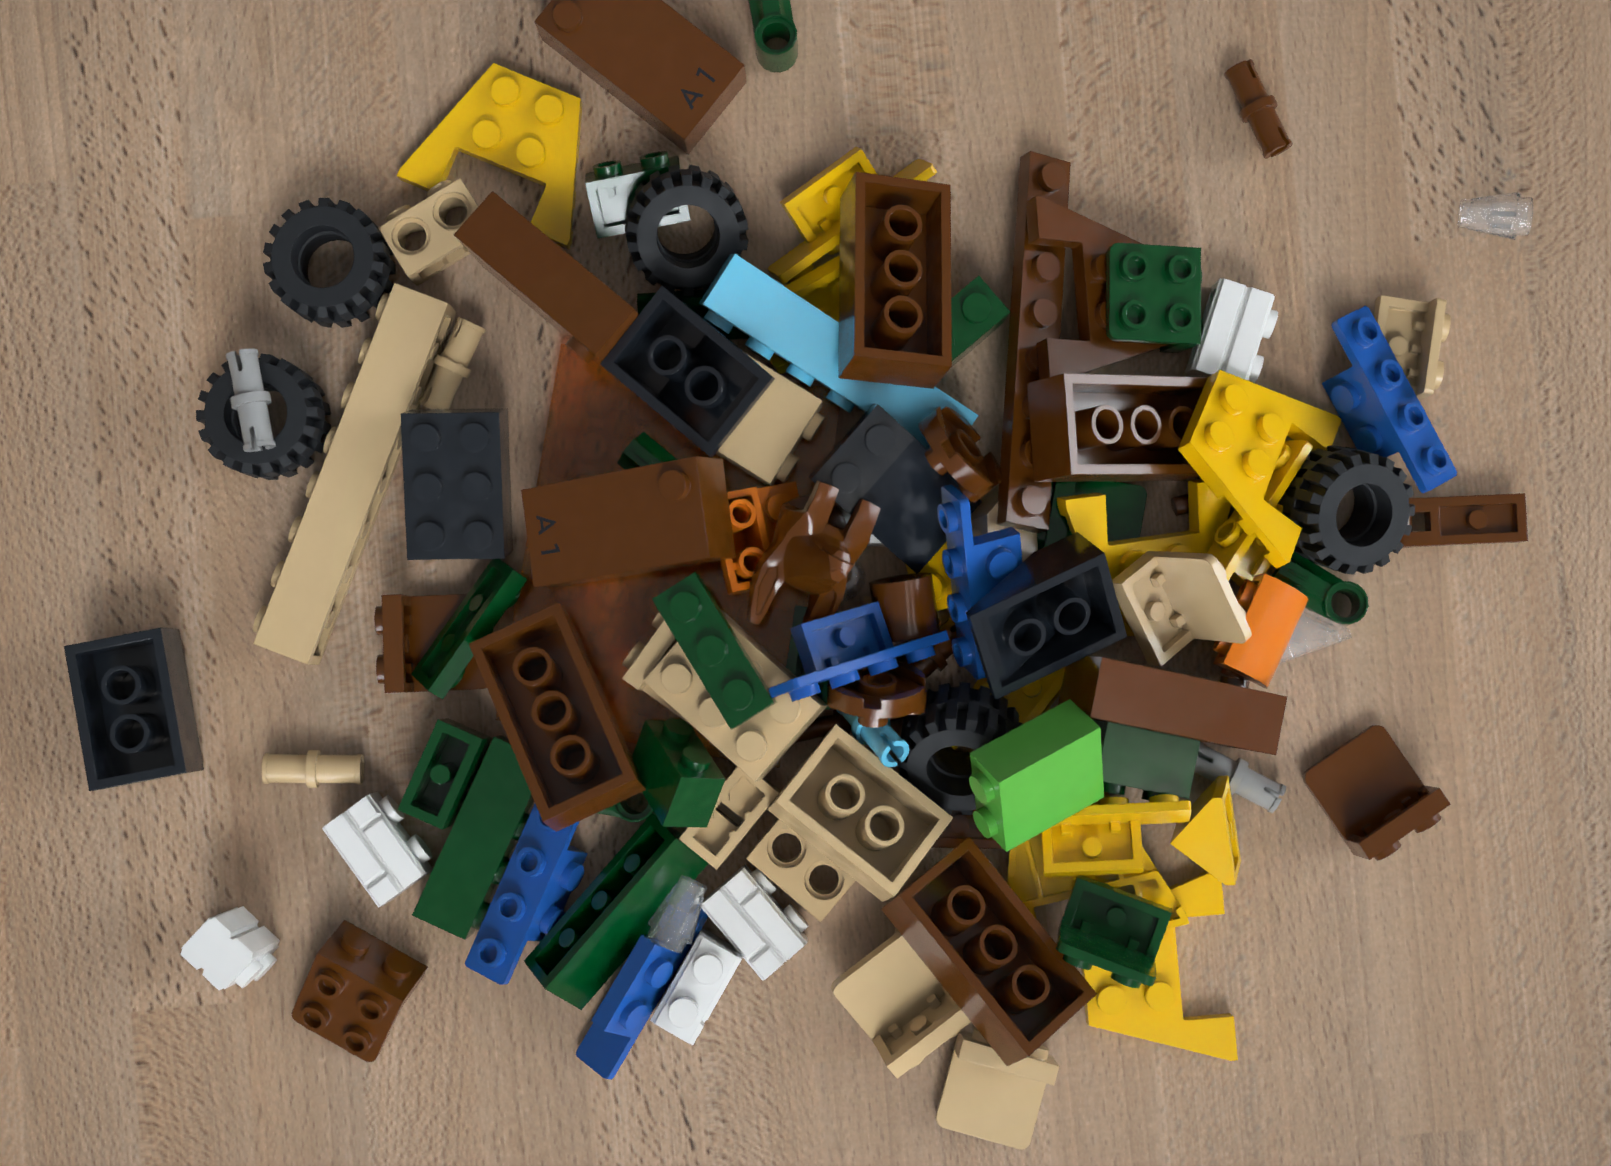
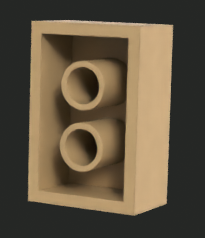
M721 610L768 688L797 678ZM678 642L643 680L754 782L765 778L827 707V703L816 694L792 702L789 693L774 697L777 703L731 730Z
M837 724L825 734L767 809L882 902L895 897L953 819L951 815L892 768L884 766L877 756Z

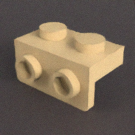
M1381 295L1375 301L1373 316L1420 401L1432 395L1434 390L1440 387L1443 379L1444 362L1439 360L1441 342H1445L1451 325V316L1445 313L1447 300L1435 298L1428 303Z

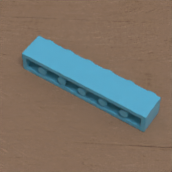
M737 254L729 255L699 302L700 305L708 309L704 316L707 321L728 334L734 326L748 335L749 338L745 343L747 347L767 360H770L774 353L790 363L786 369L787 373L809 387L814 380L818 381L830 389L826 398L840 408L851 413L854 406L866 412L872 404H878L926 449L930 448V445L921 433L918 423L939 406L941 410L946 406L952 408L967 420L971 426L978 417V414L937 387L929 389L838 378L839 322Z

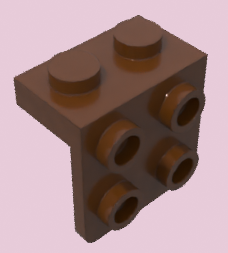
M467 594L428 596L381 595L382 606H376L374 620L377 635H383V654L377 656L376 674L378 683L384 684L385 693L429 692L411 673ZM474 656L466 666L461 681L449 691L487 688Z
M1380 725L1368 727L1303 773V782L1353 855L1368 860L1374 857L1378 861L1390 856L1401 847L1399 842L1401 838L1413 830L1416 833H1420L1431 828L1441 820L1442 817L1439 812L1451 805L1440 788L1425 786L1389 733Z
M344 920L318 951L292 1010V1018L308 1030L315 1032L366 1062H374L380 1054L401 1008L423 979L428 966Z

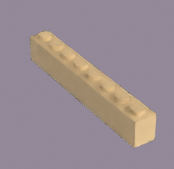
M394 283L390 294L385 293L380 299L376 310V320H379L373 338L368 337L364 341L359 353L358 363L362 367L356 382H350L342 396L341 408L345 409L338 427L333 426L325 439L323 452L327 454L321 471H315L307 485L306 497L309 498L304 515L297 516L291 526L288 541L292 543L286 561L281 560L273 572L271 587L275 589L268 606L263 605L255 618L253 632L257 633L253 643L254 645L307 665L320 664L402 454L401 413L420 408L418 402L422 399L436 366L433 363L436 354H441L457 313L449 303Z

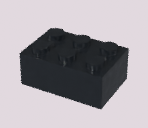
M508 408L412 409L401 413L407 560L505 559L513 551Z
M160 627L64 646L89 791L115 788L204 770L179 629Z

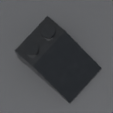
M663 286L659 288L600 363V365L710 457L716 454L775 380L772 375L722 332Z
M872 404L808 477L815 484L818 480L838 488L839 492L835 502L850 515L853 513L859 499L869 501L881 508L872 535L918 574L947 542L946 533L940 526L937 514L938 505L942 504L941 487L952 484L960 492L961 490L957 481L949 472L940 475L932 468L924 454L927 449L882 407L878 404ZM980 499L975 503L969 500L971 514L982 503Z
M1078 532L1033 552L966 612L991 695L996 700L1127 637L1105 553Z

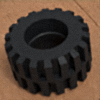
M679 165L668 166L669 172L660 175L659 171L651 174L649 176L650 181L646 185L641 183L635 190L636 196L634 200H629L626 209L627 220H625L628 250L632 255L633 263L637 270H642L645 274V279L653 286L659 283L672 293H674L675 289H680L683 292V296H694V289L703 288L705 294L729 255L737 254L742 258V251H747L749 241L746 235V230H749L747 219L733 189L727 182L721 181L718 174L710 170L707 173L703 172L699 166L689 165L688 169H680ZM684 205L697 206L709 212L715 226L710 241L702 249L689 254H679L668 250L660 243L657 233L662 218L672 209Z
M319 198L318 206H314L309 200L300 202L298 204L301 211L296 214L290 209L284 212L281 216L286 222L281 228L273 224L269 233L275 237L273 244L265 242L263 253L270 258V262L263 263L264 272L272 279L268 284L272 291L281 298L280 301L311 323L315 321L323 327L332 328L333 323H336L341 328L352 326L351 319L357 318L360 322H364L371 318L367 310L372 306L377 309L383 291L390 294L394 284L389 280V275L396 274V264L390 259V256L394 255L379 231L378 226L359 208L356 210L350 203L342 200L335 204L330 198ZM341 240L350 242L354 251V261L349 274L344 280L334 286L326 288L313 287L308 278V264L313 253L320 246L330 241Z
M261 353L258 359L264 391H276L283 396L287 406V419L282 431L274 438L276 447L267 450L265 446H262L263 451L244 452L238 411L232 409L230 398L234 396L229 364L228 361L221 365L225 371L223 375L220 376L213 372L207 379L213 385L209 393L201 390L198 400L205 403L204 410H196V421L203 423L205 426L204 429L198 432L201 440L211 445L208 449L211 455L216 459L222 460L223 465L257 479L261 477L266 480H279L280 475L289 478L298 474L296 468L299 466L310 467L315 462L310 456L314 451L322 454L324 443L320 442L323 434H328L331 429V424L325 421V416L331 415L330 405L322 399L325 393L321 386L312 381L314 378L283 358L280 360L273 355Z
M1334 445L1327 446V450L1318 448L1310 452V461H1304L1285 494H1283L1278 502L1279 505H1283V512L1281 513L1302 528L1294 552L1313 563L1351 575H1355L1356 571L1362 574L1373 572L1374 564L1380 567L1390 562L1389 554L1391 552L1399 553L1404 546L1400 542L1403 535L1409 536L1412 526L1408 525L1409 516L1415 515V505L1409 503V498L1414 495L1412 485L1403 483L1407 475L1401 468L1394 467L1395 462L1387 457L1350 447ZM1353 489L1354 509L1348 522L1338 530L1336 523L1338 506L1345 494Z
M960 682L959 687L952 688L949 683L939 685L938 692L928 689L926 690L925 712L918 715H906L903 719L901 738L909 745V753L903 762L897 759V767L900 768L899 775L948 814H952V810L961 811L962 815H973L976 803L975 795L969 784V777L972 776L970 752H957L946 747L965 746L976 750L1023 724L1019 722V713L1016 708L1008 707V699L1003 696L996 700L991 695L990 688L982 685L979 689L970 688L971 683Z

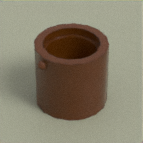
M931 573L896 575L869 582L872 603L879 602L892 642L919 639L940 632L941 620L938 618Z

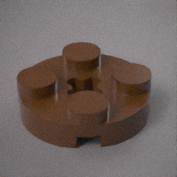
M939 406L918 423L921 433L930 445V448L924 452L929 464L940 475L949 472L957 481L961 492L971 502L975 503L1002 482V474L991 451L984 457L982 456L980 449L976 445V442L981 439L980 435L955 410L947 406L941 410Z
M897 661L899 667L874 676H870L868 668L858 670L860 676L858 681L832 689L828 680L827 706L849 715L858 716V723L862 726L870 728L883 727L888 724V718L918 715L925 712L927 693L925 674L918 668Z

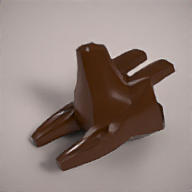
M818 480L812 493L795 497L783 503L775 525L773 541L757 562L750 582L747 620L758 625L761 623L783 583L809 593L808 606L802 624L836 614L844 597L848 574L868 546L881 508L869 501L859 499L846 524L844 516L835 503L839 489Z

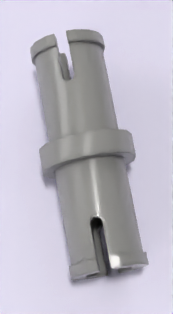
M240 349L239 355L236 354V351L226 354L234 390V396L230 398L232 409L238 411L244 452L263 451L262 446H265L267 450L276 447L267 406L272 403L270 392L264 391L257 349Z
M1200 742L1195 773L1211 781H1214L1218 776L1228 775L1231 796L1236 793L1267 809L1270 813L1277 809L1282 800L1278 797L1285 794V785L1279 784L1248 768L1249 763L1241 758L1234 761Z

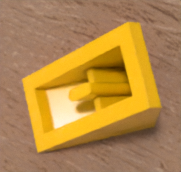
M1225 775L1218 776L1191 805L1189 822L1176 823L1170 844L1224 885H1236L1241 856L1229 776Z

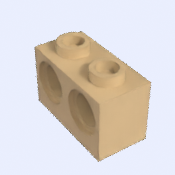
M461 178L453 183L451 180L438 183L427 192L428 198L413 207L411 205H404L395 209L386 217L387 223L378 227L406 275L416 286L470 254L454 236L455 232L478 208L476 201ZM455 207L467 208L466 219L461 224L456 226L446 225V216L451 209ZM416 231L425 232L426 241L420 249L415 251L406 250L405 242L410 234Z
M736 767L724 782L707 828L687 827L679 837V840L717 870L778 796L780 789L766 778L754 782L739 767Z
M779 819L774 822L746 857L750 863L820 922L856 881ZM784 833L795 835L801 843L799 854L792 859H782L777 856L773 850V842L777 836ZM828 865L836 870L838 880L834 887L829 890H819L811 884L810 874L817 866Z

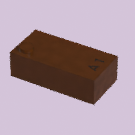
M551 0L534 21L542 41L688 155L747 82L745 65L662 0Z
M855 172L840 198L838 378L934 389L952 367L951 185Z
M492 191L455 232L454 236L483 268L569 339L566 345L587 364L591 360L595 361L619 382L600 363L639 314L631 305Z
M1063 373L1027 383L1034 482L1189 481L1200 479L1201 477L1180 453L1178 448L1208 377Z
M694 456L521 490L534 587H566L736 558L723 459Z
M560 602L469 644L542 821L557 832L646 790L574 622Z
M1086 656L1065 667L1058 705L1070 699L1091 719L1231 748L1276 755L1287 696L1250 689L1249 681L1221 676L1220 682L1104 657Z
M970 837L955 847L881 908L1006 1066L1029 1057L1097 995L1077 968L1062 959L1064 954L1056 950L1055 941Z

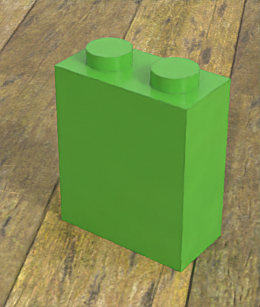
M1070 699L970 752L972 776L969 777V784L975 795L976 811L973 812L975 824L984 837H992L1006 852L1104 798L1101 727Z

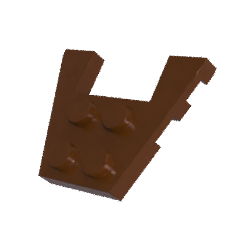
M1035 196L1026 201L1029 244L1072 249L1079 340L1046 338L1036 343L1039 380L1063 373L1085 374L1168 345L1112 341L1106 335L1107 249L1115 243H1142L1045 197Z

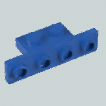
M1364 306L1332 322V329L1352 367L1326 380L1322 385L1339 417L1342 419L1355 447L1358 450L1378 454L1383 457H1389L1399 452L1421 493L1431 491L1457 476L1456 468L1369 307Z
M950 484L941 487L942 504L938 505L937 514L940 526L946 533L947 549L943 550L942 560L944 569L951 579L952 594L947 597L949 614L955 622L957 638L952 640V651L957 664L960 667L964 666L976 680L986 678L966 612L1023 562L1020 533L1013 527L973 537L969 499Z
M873 602L790 628L806 675L788 680L768 688L771 698L789 693L791 701L794 702L820 693L821 690L818 683L829 680L831 688L834 689L860 680L858 670L868 668L870 676H874L899 667L896 660L898 657L905 656L908 664L936 655L933 646L950 639L947 630L894 647L879 602Z
M534 804L465 961L466 967L499 985L508 984L527 941L540 942L565 914L564 907L571 891L578 887L583 878V864L588 853L569 845L579 822L556 832L542 821L536 804Z
M684 893L646 936H640L591 1019L593 1024L576 1051V1056L604 1079L612 1080L708 919V915L700 907V904Z

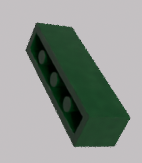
M502 735L493 737L412 916L464 940L470 937L475 929L479 931L491 904L488 902L495 885L499 886L510 861V858H508L515 841H518L530 815L528 813L534 802L507 737Z
M652 813L524 960L525 964L545 990L582 1010L630 955L640 936H646L704 870L709 863L679 840L681 836L679 831L673 827H663L657 816Z

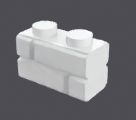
M1220 278L1212 286L1204 310L1201 344L1192 348L1184 375L1186 377H1209L1218 370H1222L1255 383L1264 361L1263 356L1257 355L1262 337L1270 338L1278 318V311L1271 309L1275 296L1253 287L1249 288L1246 285Z
M378 792L362 798L322 829L379 908L430 873L433 868L428 860L433 856L426 843L417 834L410 837L403 828L400 821L405 817L403 812L397 810L399 806L389 795L382 798Z
M745 864L701 902L700 907L763 981L808 943V938L803 931L809 926L791 904L785 909L779 905L771 895L777 888L759 869L752 872Z
M242 906L208 918L183 945L180 955L196 970L203 968L202 975L218 990L226 989L234 984L239 985L243 989L253 979L258 981L275 964L277 959L272 953L279 947L280 940L265 926L259 928L257 926L259 920Z
M702 928L650 1021L693 1045L703 1029L705 1021L708 1020L741 962L742 956L732 944Z

